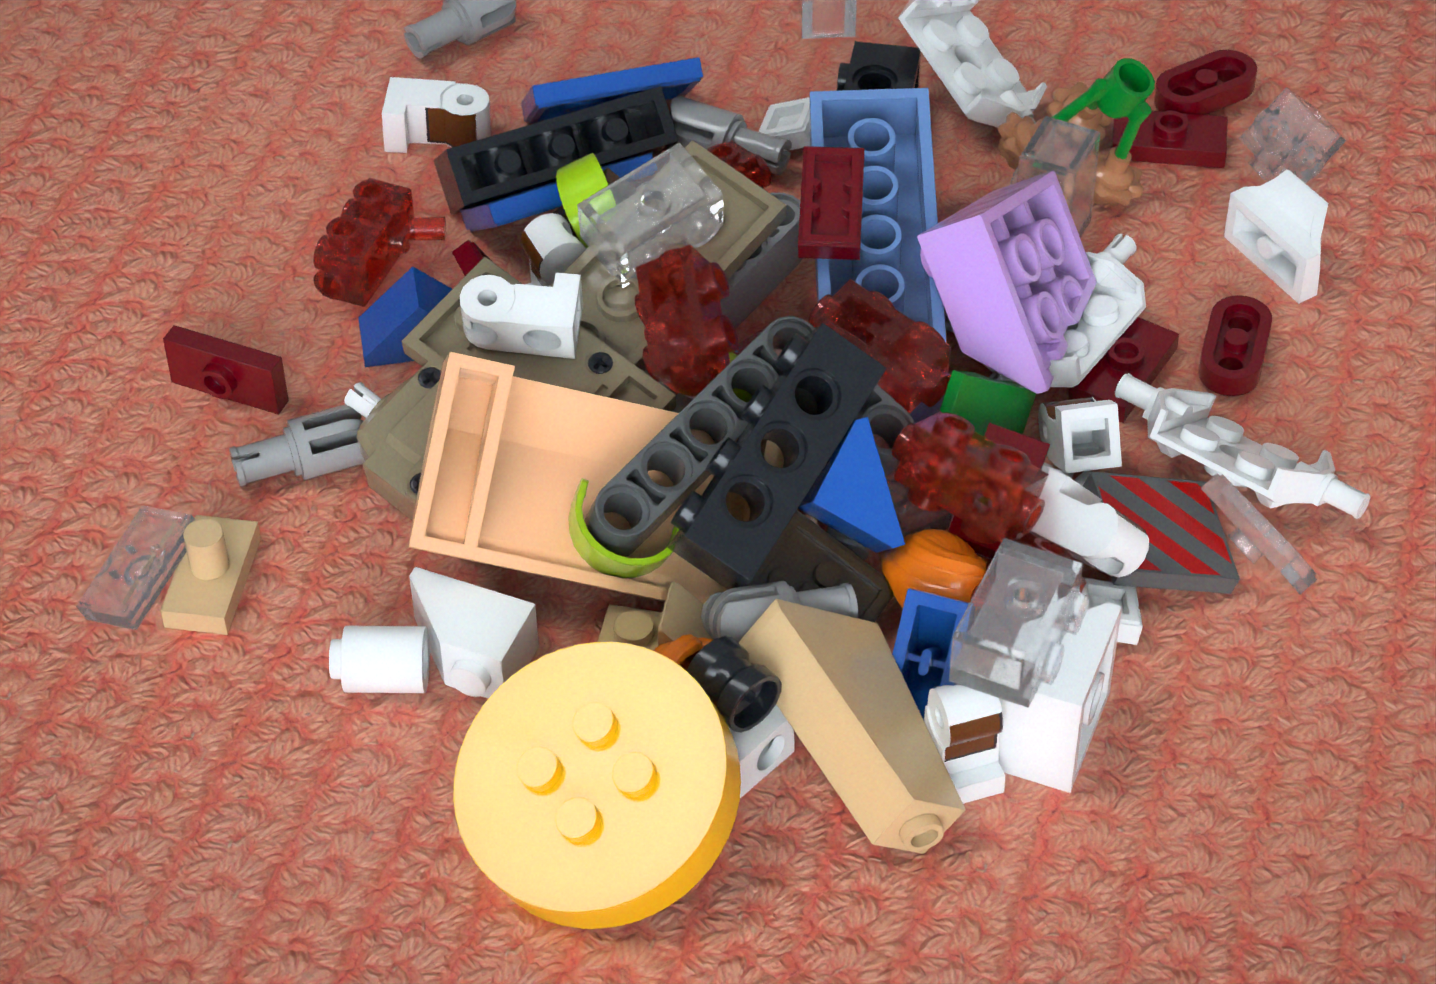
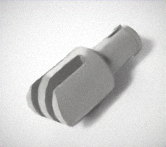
M443 0L441 11L415 24L404 27L406 43L411 52L420 59L454 40L471 45L515 23L516 0Z
M683 96L673 98L670 105V115L679 141L668 147V151L679 154L693 140L729 166L740 161L771 171L779 176L786 169L791 152L783 150H790L792 148L790 140L779 139L747 129L743 115Z
M344 404L287 420V427L282 429L283 435L239 447H230V457L234 471L237 472L236 478L239 486L243 487L248 483L294 471L296 476L302 475L305 481L363 464L365 460L361 455L357 441V431L363 420H360L362 415Z
M775 581L736 587L725 592L714 593L703 604L701 613L704 628L713 639L729 636L739 642L775 599L858 618V604L855 591L849 583L796 592L786 581Z

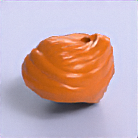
M926 529L904 536L905 545L888 549L882 554V572L902 609L908 588L975 604L974 621L986 607L989 592L987 561L979 557L975 550L957 535L941 529Z

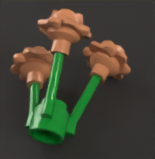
M1123 58L1117 61L1103 78L1096 79L1089 88L1082 82L1076 83L1071 88H1057L1052 96L1054 102L1048 105L1046 109L1050 119L1043 117L1034 123L1028 116L1021 118L1014 112L1007 115L1006 123H1002L998 127L999 134L1001 135L998 145L1000 155L1006 158L1008 166L1012 169L1024 172L1032 171L1038 176L1046 173L1047 165H1050L1055 160L1053 153L1049 150L1050 140L1054 137L1061 140L1069 139L1071 145L1079 149L1089 142H1102L1106 136L1104 128L1109 126L1112 118L1128 117V123L1118 146L1111 148L1108 156L1100 152H1093L1089 159H1081L1077 167L1082 174L1079 184L1082 188L1086 189L1094 203L1100 205L1110 204L1113 206L1119 203L1122 205L1129 204L1132 197L1139 198L1144 190L1139 182L1142 174L1141 171L1136 167L1129 166L1132 159L1129 151L1141 124L1152 113L1151 107L1146 102V99L1155 89L1152 73L1140 61L1132 58Z

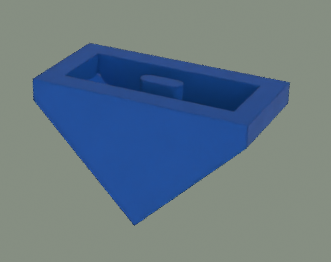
M412 266L358 317L365 367L414 361L404 353L401 341L452 288Z
M865 417L852 422L798 509L876 553L905 545V541L869 419Z
M908 588L892 654L924 720L925 706L928 705L930 689L943 685H958L965 681L971 662L975 604Z

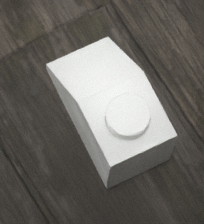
M418 567L413 569L409 578L414 617L418 626H427L429 651L444 684L456 688L465 695L472 697L482 696L489 699L509 677L530 663L539 648L535 604Z

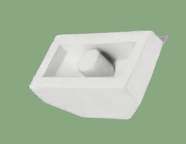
M1285 170L1279 176L1261 186L1243 187L1230 193L1224 238L1300 304L1317 295L1320 275L1321 237L1328 202L1293 172Z

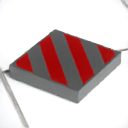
M1090 472L1083 487L1102 499L1101 503L1111 505L1146 530L1149 538V550L1139 568L1123 577L1110 576L1113 585L1232 593L1240 578L1205 481Z

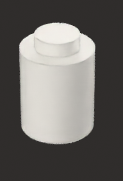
M345 626L342 639H332L330 643L329 672L331 679H341L342 688L345 693H426L430 660L427 626Z

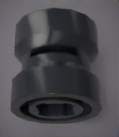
M729 636L716 638L706 644L695 655L687 669V672L700 684L714 703L728 727L734 732L741 733L761 723L772 711L781 694L782 683L779 678L766 666L750 663L747 650Z

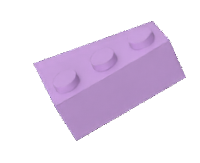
M1054 170L994 190L917 236L921 246L920 256L922 265L935 282L961 352L1036 394L1049 390L1054 379L1049 371L1050 360L1063 359L1068 348V344L1063 337L1066 329L1070 325L1079 323L1097 283Z

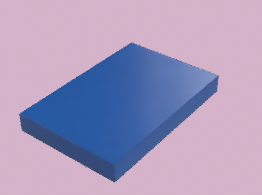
M700 57L533 85L521 102L524 122H528V124L541 122L660 86L662 87L665 100H671L678 96L685 97L703 78Z
M652 153L601 166L603 171L608 167L628 185L655 177V173H658ZM553 181L462 210L461 214L466 230L473 232L499 227L558 208L562 205L557 188V181Z

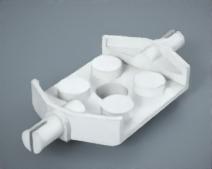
M909 0L898 19L969 120L999 127L1002 123H1006L1007 115L1014 112L1021 118L1028 116L1036 123L1032 112L1037 108L1047 85L1043 82L1035 90L1026 91L1019 81L1020 77L1016 68L1003 58L989 38V31L985 24L970 11L979 0Z
M1117 234L1103 252L1097 254L1085 252L1097 283L1079 323L1070 325L1066 329L1063 337L1068 344V348L1063 359L1050 360L1049 371L1054 378L1050 387H1074L1078 385L1146 308L1144 283L1123 265L1137 250L1136 243L1130 236L1125 235L1123 238V234ZM987 367L992 372L989 378L999 381L1015 382L1007 378L1006 376L996 372L995 370Z
M1130 373L1124 374L1116 387L1115 396L1117 398H1122L1145 410L1142 417L1147 419L1148 438L1157 443L1161 453L1171 458L1184 454L1204 464L1205 471L1216 479L1234 486L1248 487L1254 490L1259 503L1270 509L1292 503H1312L1316 506L1328 503L1358 519L1368 507L1371 498L1370 494L1338 480V476L1334 474L1336 470L1330 452L1323 450L1318 462L1311 465L1302 461L1297 463L1299 457L1293 451L1273 443L1261 445L1243 436V427L1234 421L1220 416H1209L1208 418L1216 395L1212 393L1176 388H1155L1133 377Z

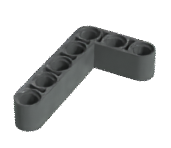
M793 316L780 317L770 323L601 489L584 520L588 531L595 540L607 550L617 555L627 557L632 554L685 501L688 495L693 490L695 491L711 475L706 470V467L721 444L728 437L736 442L748 425V422L740 417L748 402L739 399L733 392V389L745 390L751 396L754 395L761 385L771 389L782 370L774 365L778 357L774 349L783 350L795 333L805 338L815 328L802 318ZM877 384L854 421L868 417L872 433L882 437L888 443L890 449L881 448L876 445L886 477L894 471L913 445L916 438V427L910 414ZM796 388L795 399L798 406L804 412L816 415L817 403L813 395L805 389ZM691 430L705 431L712 437L715 444L701 443L695 439ZM655 470L666 474L672 481L673 486L665 487L658 485L650 478L648 471ZM613 512L622 515L629 522L631 529H616L608 523L604 513Z

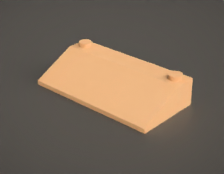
M449 352L442 365L410 532L409 548L666 602L671 582L680 584L703 604L712 594L727 590L674 552L659 568L640 577L620 578L603 574L592 568L580 556L573 545L569 533L568 517L581 478L589 480L582 505L585 520L601 489L679 413L514 377L515 366ZM691 430L695 439L701 443L715 444L712 437L705 431ZM762 440L761 453L763 458L770 465L783 468L784 456L781 449L769 440ZM655 470L648 471L650 478L658 485L665 487L673 486L672 481L666 474ZM711 474L695 492L702 495L714 475ZM727 493L726 506L729 513L737 520L748 522L750 508L746 500L736 493ZM679 507L627 557L646 558L663 551L667 547L672 535L674 525L671 524V521ZM797 509L807 518H809L811 521L817 524V519ZM613 512L604 513L605 519L616 529H631L629 522L622 515Z

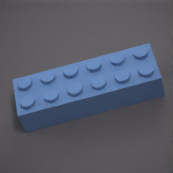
M928 88L810 92V146L865 148L860 260L815 259L818 326L821 323L826 324L887 368L877 384L910 414L914 423L936 422L949 383L944 305L933 278L927 274L922 265L920 256L921 246L917 238L919 234L938 224Z

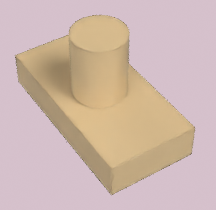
M196 515L194 521L187 525L183 533L185 546L160 610L164 628L228 635L261 540L258 521Z

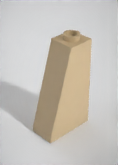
M775 599L738 642L749 653V662L753 665L760 664L766 666L779 678L782 688L776 705L873 845L925 854L929 848L936 845L943 838L944 832L966 809L878 623Z

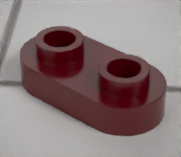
M1218 50L1166 70L1159 75L1156 81L1154 105L1158 111H1177L1201 115L1210 114L1242 101L1253 93L1257 76V64L1247 54L1235 50Z
M1236 295L1221 299L1212 308L1198 371L1201 382L1209 390L1224 396H1240L1251 392L1258 385L1272 325L1271 311L1264 303L1252 297Z

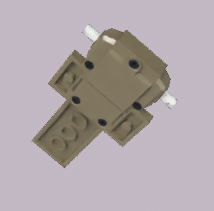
M692 140L563 272L581 275L583 311L575 359L487 350L475 346L467 339L463 329L460 307V293L463 287L471 279L481 275L502 277L510 285L522 284L491 260L484 257L401 341L404 353L422 366L412 377L401 383L392 393L382 399L365 387L362 382L354 385L355 392L350 389L346 394L344 403L366 418L357 431V441L361 455L365 460L363 468L368 486L413 520L443 362L449 352L515 366L514 377L673 411L676 408V395L642 370L786 219V204Z

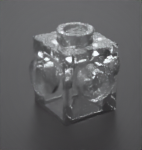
M1287 87L1266 109L1256 116L1250 127L1239 137L1254 155L1248 161L1249 165L1267 182L1276 178L1285 170H1290L1305 184L1321 172L1325 163L1347 141L1316 107Z

